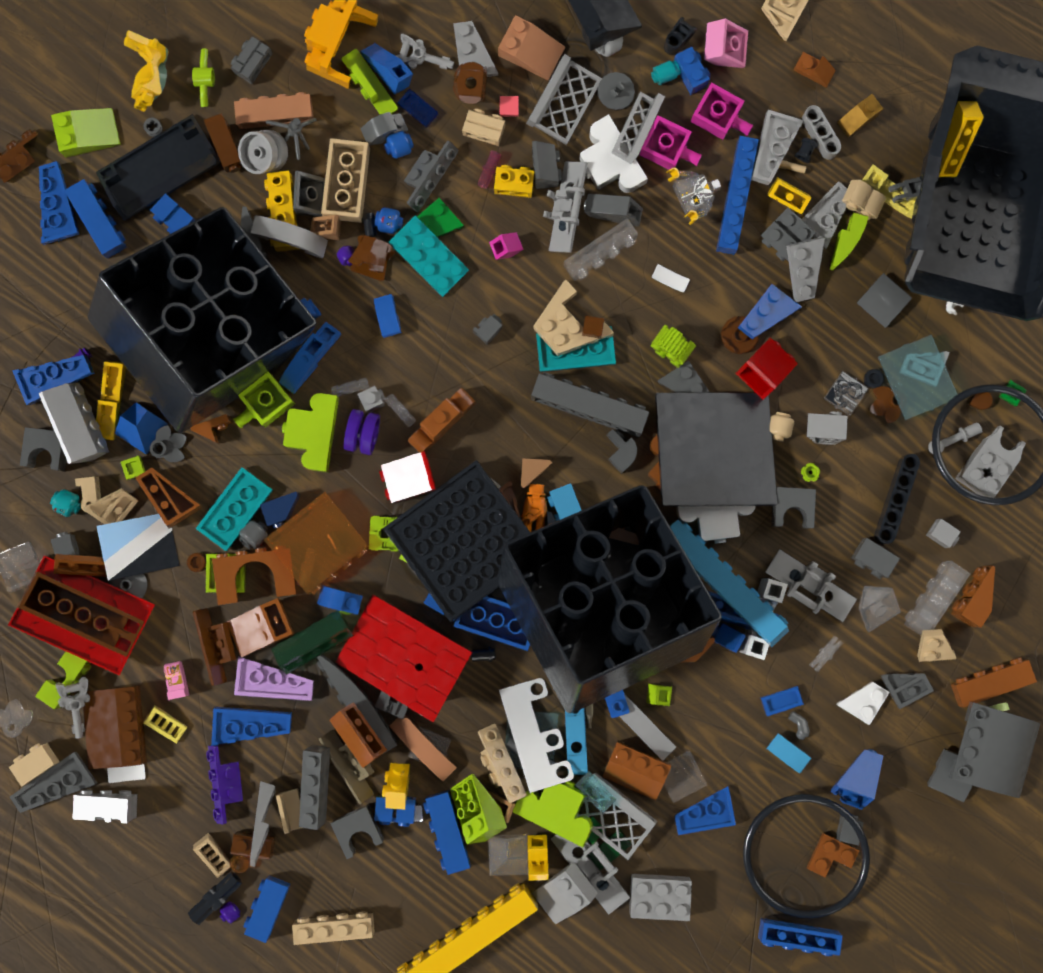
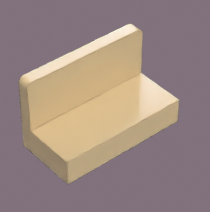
M296 788L278 793L276 799L284 834L300 829L299 789Z

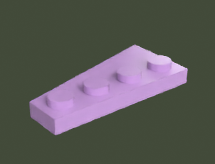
M238 656L235 696L312 701L314 681Z

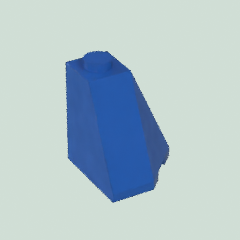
M871 749L864 750L835 783L831 792L834 795H839L842 803L862 810L875 799L883 755Z

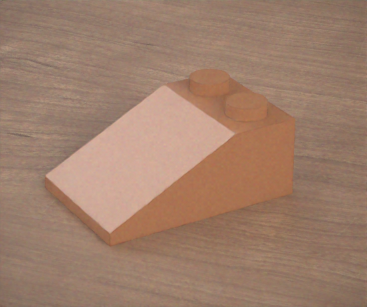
M515 15L498 47V56L549 81L565 50V46L534 24Z

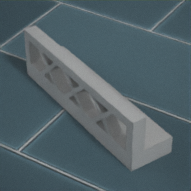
M642 92L638 94L611 152L612 154L632 164L639 155L665 96L658 93L653 99ZM641 100L650 104L648 109L642 110ZM640 115L642 123L635 124L633 116ZM633 129L635 138L629 139L626 131ZM626 144L629 151L628 154L618 150L619 146Z

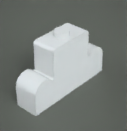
M608 114L592 124L590 140L594 145L580 153V162L588 163L585 176L587 179L591 178L597 189H601L619 179L618 185L621 191L630 193L645 185L648 178L636 159L630 164L611 153L620 132ZM626 144L620 145L618 150L625 154L629 152Z
M755 506L676 507L677 516L681 522L690 523L697 518L699 536L704 541L714 540L715 544L725 543L726 538L740 536L738 515L746 516L755 510Z

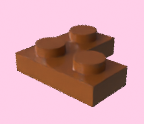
M822 833L806 868L826 877L833 860L852 868L859 850Z

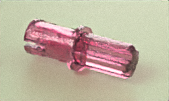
M490 151L486 164L482 166L483 171L477 183L481 188L487 189L493 174H496L495 169L502 156L500 153Z

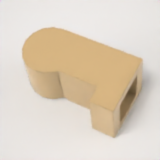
M99 477L75 479L76 487H81L83 499L81 501V508L84 511L83 508L101 499Z

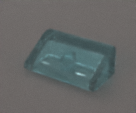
M590 771L575 784L602 813L617 800Z

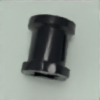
M803 138L801 141L802 145L799 151L796 152L795 157L802 162L809 163L811 161L810 157L814 149L818 147V144L812 139Z

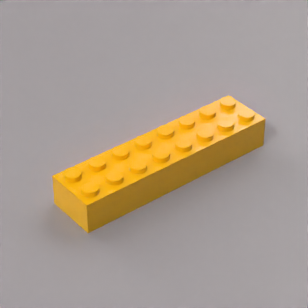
M525 883L514 885L510 888L509 894L506 896L502 894L493 901L494 904L489 908L487 906L481 908L477 912L478 915L473 919L469 917L461 923L462 926L457 930L455 928L451 929L445 934L446 938L442 941H434L429 945V950L424 953L423 951L417 953L413 957L414 960L409 964L406 962L401 964L397 968L396 973H449L538 910L537 900Z

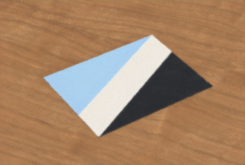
M159 514L97 526L108 581L180 566L172 528L168 529Z

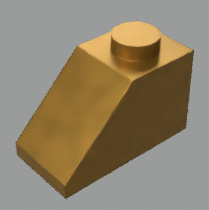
M871 94L837 123L845 134L850 137L879 116L884 108L874 95Z

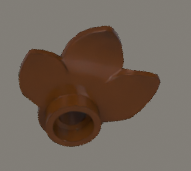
M887 386L873 389V394L877 400L872 403L870 412L877 416L884 415L887 423L896 421L900 417V410L907 403L906 396L899 391L893 392ZM894 398L899 399V404L893 402Z

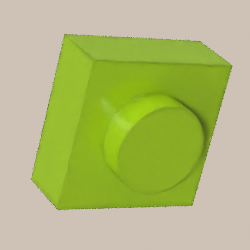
M141 456L121 461L126 480L134 479L145 472Z

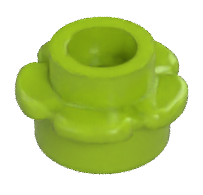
M813 463L806 464L801 469L803 479L807 482L816 481L820 474L819 467Z

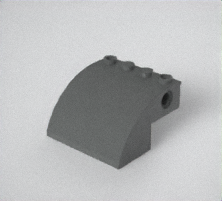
M969 702L964 720L967 721L957 759H953L949 778L1007 796L1020 798L1040 723Z

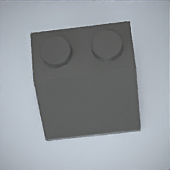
M532 141L536 189L558 187L559 181L562 180L561 169H557V162H560L559 150L555 151L554 144Z

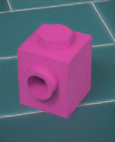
M517 232L501 234L489 242L496 260L511 258L523 250Z

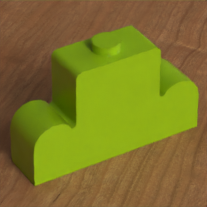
M322 393L313 395L310 400V406L313 411L289 409L287 421L283 423L282 433H285L283 445L291 449L305 450L306 452L302 455L301 462L309 470L328 473L339 403L337 395Z
M571 781L544 788L541 797L537 791L530 793L527 790V795L517 800L513 809L515 814L580 847L585 846L593 828V822L589 817L577 816L585 800L586 793L575 788V784Z

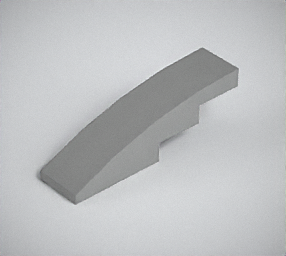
M625 695L630 712L619 717L663 761L676 746Z

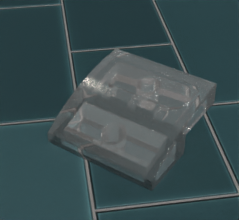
M29 541L0 553V574L3 577L8 593L27 587L40 564L36 552Z

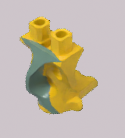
M128 30L124 39V46L138 52L147 62V65L143 66L135 77L131 97L136 100L134 108L145 112L147 106L152 105L153 101L162 93L167 78L165 63L169 51L157 39L151 40Z

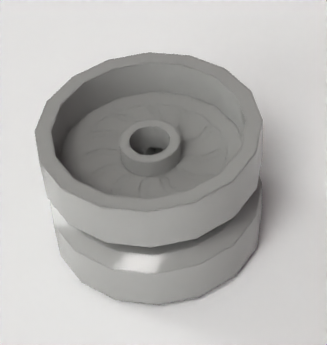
M274 130L251 131L240 140L238 155L243 167L253 174L276 172L282 169L287 161L288 147L285 139Z

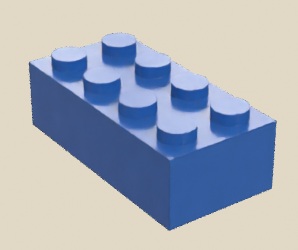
M488 595L458 617L454 624V627L528 651L530 646L508 602Z

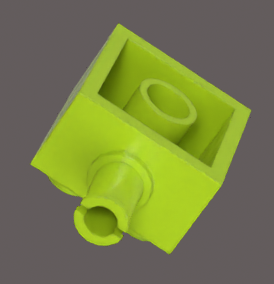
M267 372L238 395L247 407L244 412L233 420L240 428H243L244 425L255 418L266 428L294 406L295 403L273 375Z

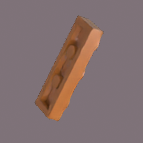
M55 554L53 574L107 577L103 557Z

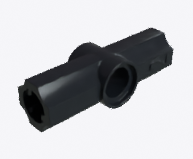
M231 871L217 885H214L202 897L203 899L188 912L190 919L200 925L213 911L219 909L228 900V897L241 886L243 882L240 877Z

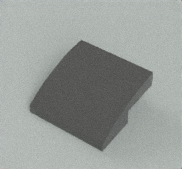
M883 273L858 300L857 304L886 328L912 297Z
M944 748L935 763L936 768L927 782L928 787L964 802L973 785L949 778L953 759H957L958 754Z

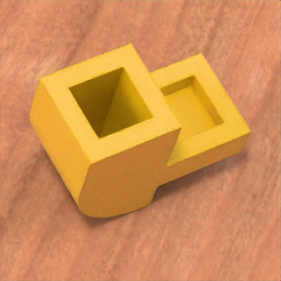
M527 835L529 881L548 880L547 835Z

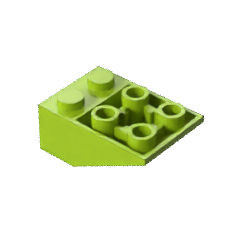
M474 774L469 775L450 789L467 844L485 842L507 828L501 808Z

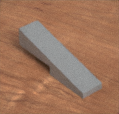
M260 781L250 856V866L253 867L257 863L269 832V824L264 823V820L275 794V786Z

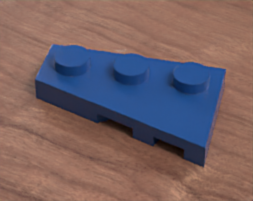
M771 284L738 329L753 340L775 324L786 319L789 315L800 310L802 306Z
M725 787L674 815L678 835L736 825L729 787Z

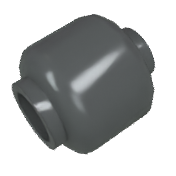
M250 521L239 532V540L246 548L257 549L268 539L266 532L268 528L261 521L258 523Z

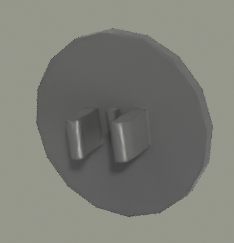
M619 72L609 73L604 76L597 90L602 104L612 110H621L629 106L635 94L634 84L631 79Z

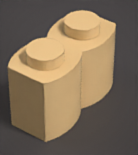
M851 180L842 201L849 210L868 216V220L878 218L886 197L862 180Z

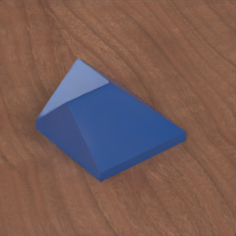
M136 402L120 416L115 434L147 455L150 451L151 443L156 440V432L161 427L167 426L168 423Z

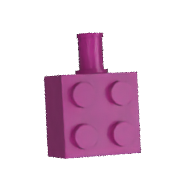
M712 82L691 119L693 124L724 140L730 128H735L747 136L753 127V124L744 121L738 115L745 101Z
M658 115L639 154L669 170L673 167L675 168L681 159L697 166L702 156L686 146L692 131Z

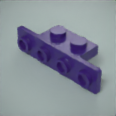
M210 745L208 746L206 757L208 762H210L209 779L212 782L213 788L211 790V798L215 805L213 817L218 824H226L225 804L243 801L239 762L220 764L218 746Z

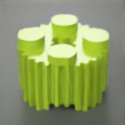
M664 325L652 341L651 347L656 350L655 353L663 359L666 356L670 359L671 364L679 368L687 360L696 345L691 340L688 343L683 334L674 327L669 329L667 325Z

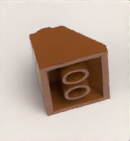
M617 741L602 777L656 801L670 771L671 764Z

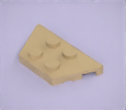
M766 0L761 9L782 39L787 41L809 0Z

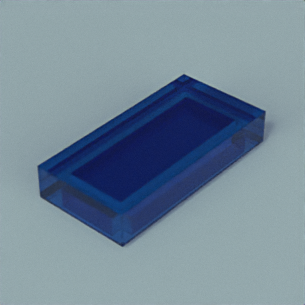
M411 89L397 102L400 107L425 128L439 114Z

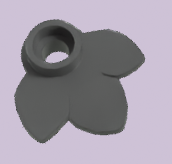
M168 425L161 427L156 432V440L150 445V452L156 458L164 457L168 462H179L185 458L180 449L184 446L187 437L180 433L171 434V429ZM159 445L163 446L162 452L157 451Z

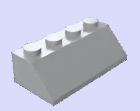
M66 383L39 393L69 464L93 461L109 452L107 442L101 434L99 424L95 420L92 408L86 399L84 389L80 383Z

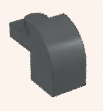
M387 112L369 120L361 128V131L370 146L384 143L388 135L404 131L406 133L408 128L401 113L391 115L390 112Z
M612 429L606 436L619 450L609 458V461L622 474L635 460L637 447L632 437L625 442V436L619 430L615 432Z

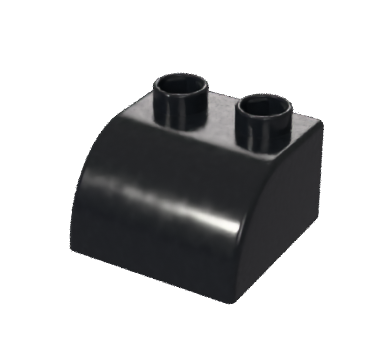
M224 207L208 213L101 271L87 315L88 320L179 433L185 432L238 399L240 393L265 373L269 372L272 374L302 345L316 326L314 317Z

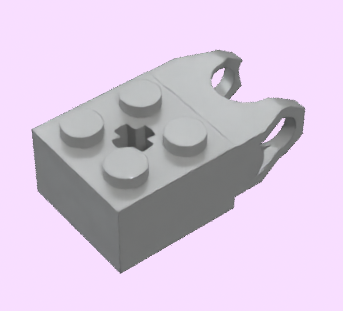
M998 426L991 435L981 441L955 478L976 494L995 498L1021 460L1022 451L1026 443L1021 441L1011 450L1004 449L1000 443L1004 429L1002 426ZM983 470H986V472H987V476H986V477L983 476V475H984Z

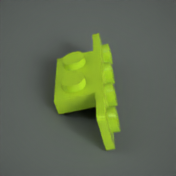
M357 49L342 57L343 63L351 73L349 76L355 85L359 84L361 94L366 100H370L379 115L390 112L392 115L398 111L397 105Z

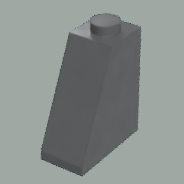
M588 194L587 200L584 202V212L591 218L640 227L643 208L631 197Z

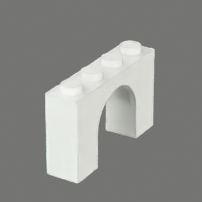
M769 578L761 579L758 588L759 599L763 603L767 601L775 609L778 603H782L788 584ZM746 629L744 634L746 637L741 644L739 652L765 660L769 644L757 632Z

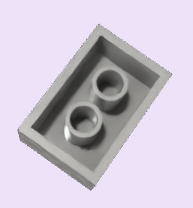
M631 874L630 917L690 921L692 886L690 877Z

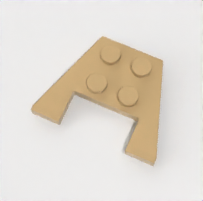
M567 280L562 283L533 326L534 330L557 356L600 340V338L582 336V325L565 308L564 304L577 295V291ZM605 322L601 339L610 338L614 335V332Z

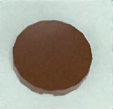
M733 317L722 327L720 334L721 342L731 353L745 354L751 351L758 343L759 336L752 340L738 329L746 317Z

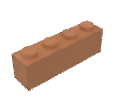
M299 92L293 96L279 94L277 97L272 98L260 96L258 99L241 98L239 101H234L236 124L239 129L274 126L266 124V120L289 124L295 118H298L300 123L314 118L312 98L310 94L305 92Z

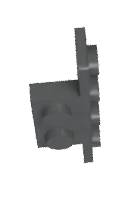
M446 141L438 155L424 150L405 178L404 182L407 185L416 188L407 201V204L414 211L419 212L456 157L459 150L452 142Z

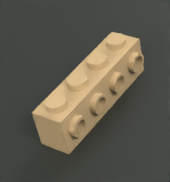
M366 911L357 912L356 915L341 913L334 917H329V915H320L312 919L300 917L292 925L294 945L373 938L375 933L373 913Z

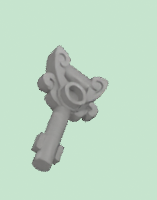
M401 34L403 45L400 54L396 55V57L400 58L405 65L409 64L411 69H415L417 64L421 65L424 61L440 65L439 67L445 70L447 68L453 69L454 62L450 61V58L445 56L440 58L427 54L422 40L418 39L415 42L409 36ZM409 47H412L413 53L410 57H407Z
M82 677L76 684L65 686L58 682L55 685L61 697L58 700L59 706L65 707L66 710H72L74 725L71 727L75 738H82L85 731L84 723H81L80 708L85 706L84 702L90 700L89 694L86 693L88 688V679L86 677ZM79 691V693H77L74 696L66 695L67 693Z

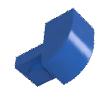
M322 585L317 604L358 615L363 596Z

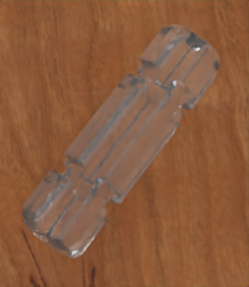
M362 378L359 381L355 380L341 384V386H333L331 391L333 395L342 396L343 393L345 395L359 391V389H367L369 384L366 378Z
M390 394L385 399L386 403L392 406L394 412L401 419H404V423L408 427L416 422L415 418L409 415L408 410L397 401L393 394Z

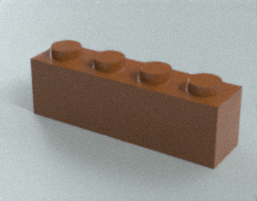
M1018 657L1011 659L1010 664L1003 665L1001 663L994 665L990 671L980 670L974 672V676L967 678V676L955 679L956 682L952 683L951 687L958 706L964 708L969 705V702L979 703L1036 683L1037 680L1030 661Z

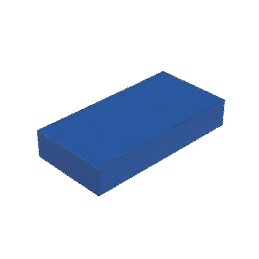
M798 686L760 697L766 716L804 705Z

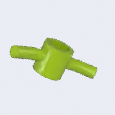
M206 48L201 49L200 68H193L192 70L194 87H200L201 107H208L207 87H214L215 85L214 69L207 68L208 49Z

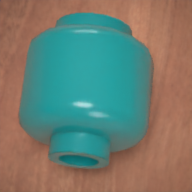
M67 489L56 491L50 502L53 511L65 517L77 514L81 508L79 495Z

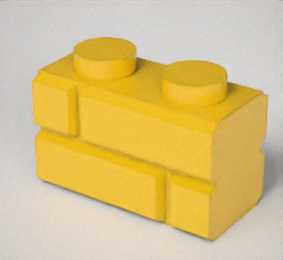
M779 177L775 179L767 193L769 197L777 199L778 202L800 214L803 213L812 198L806 192Z

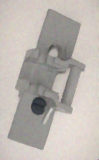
M565 162L560 190H556V192L548 190L547 197L554 200L553 211H544L543 217L554 220L549 246L550 252H572L576 226H579L578 215L581 198L585 193L583 186L587 162Z
M779 549L765 572L776 580L788 584L789 590L786 594L788 597H794L811 608L815 614L820 609H823L843 622L857 599L831 583V580H834L836 575L831 572L827 574L818 568V564L814 561L809 562L805 566ZM800 585L817 596V600L815 602L796 589ZM830 591L832 598L826 602L825 593Z
M557 834L551 838L569 864L574 862L598 893L595 898L608 914L612 913L630 898L613 876L618 871V868L610 863L598 847L597 841L592 845L586 842L584 847H580ZM576 847H580L584 851V855L580 858L573 855V849ZM591 851L607 870L605 874L601 873L588 856Z

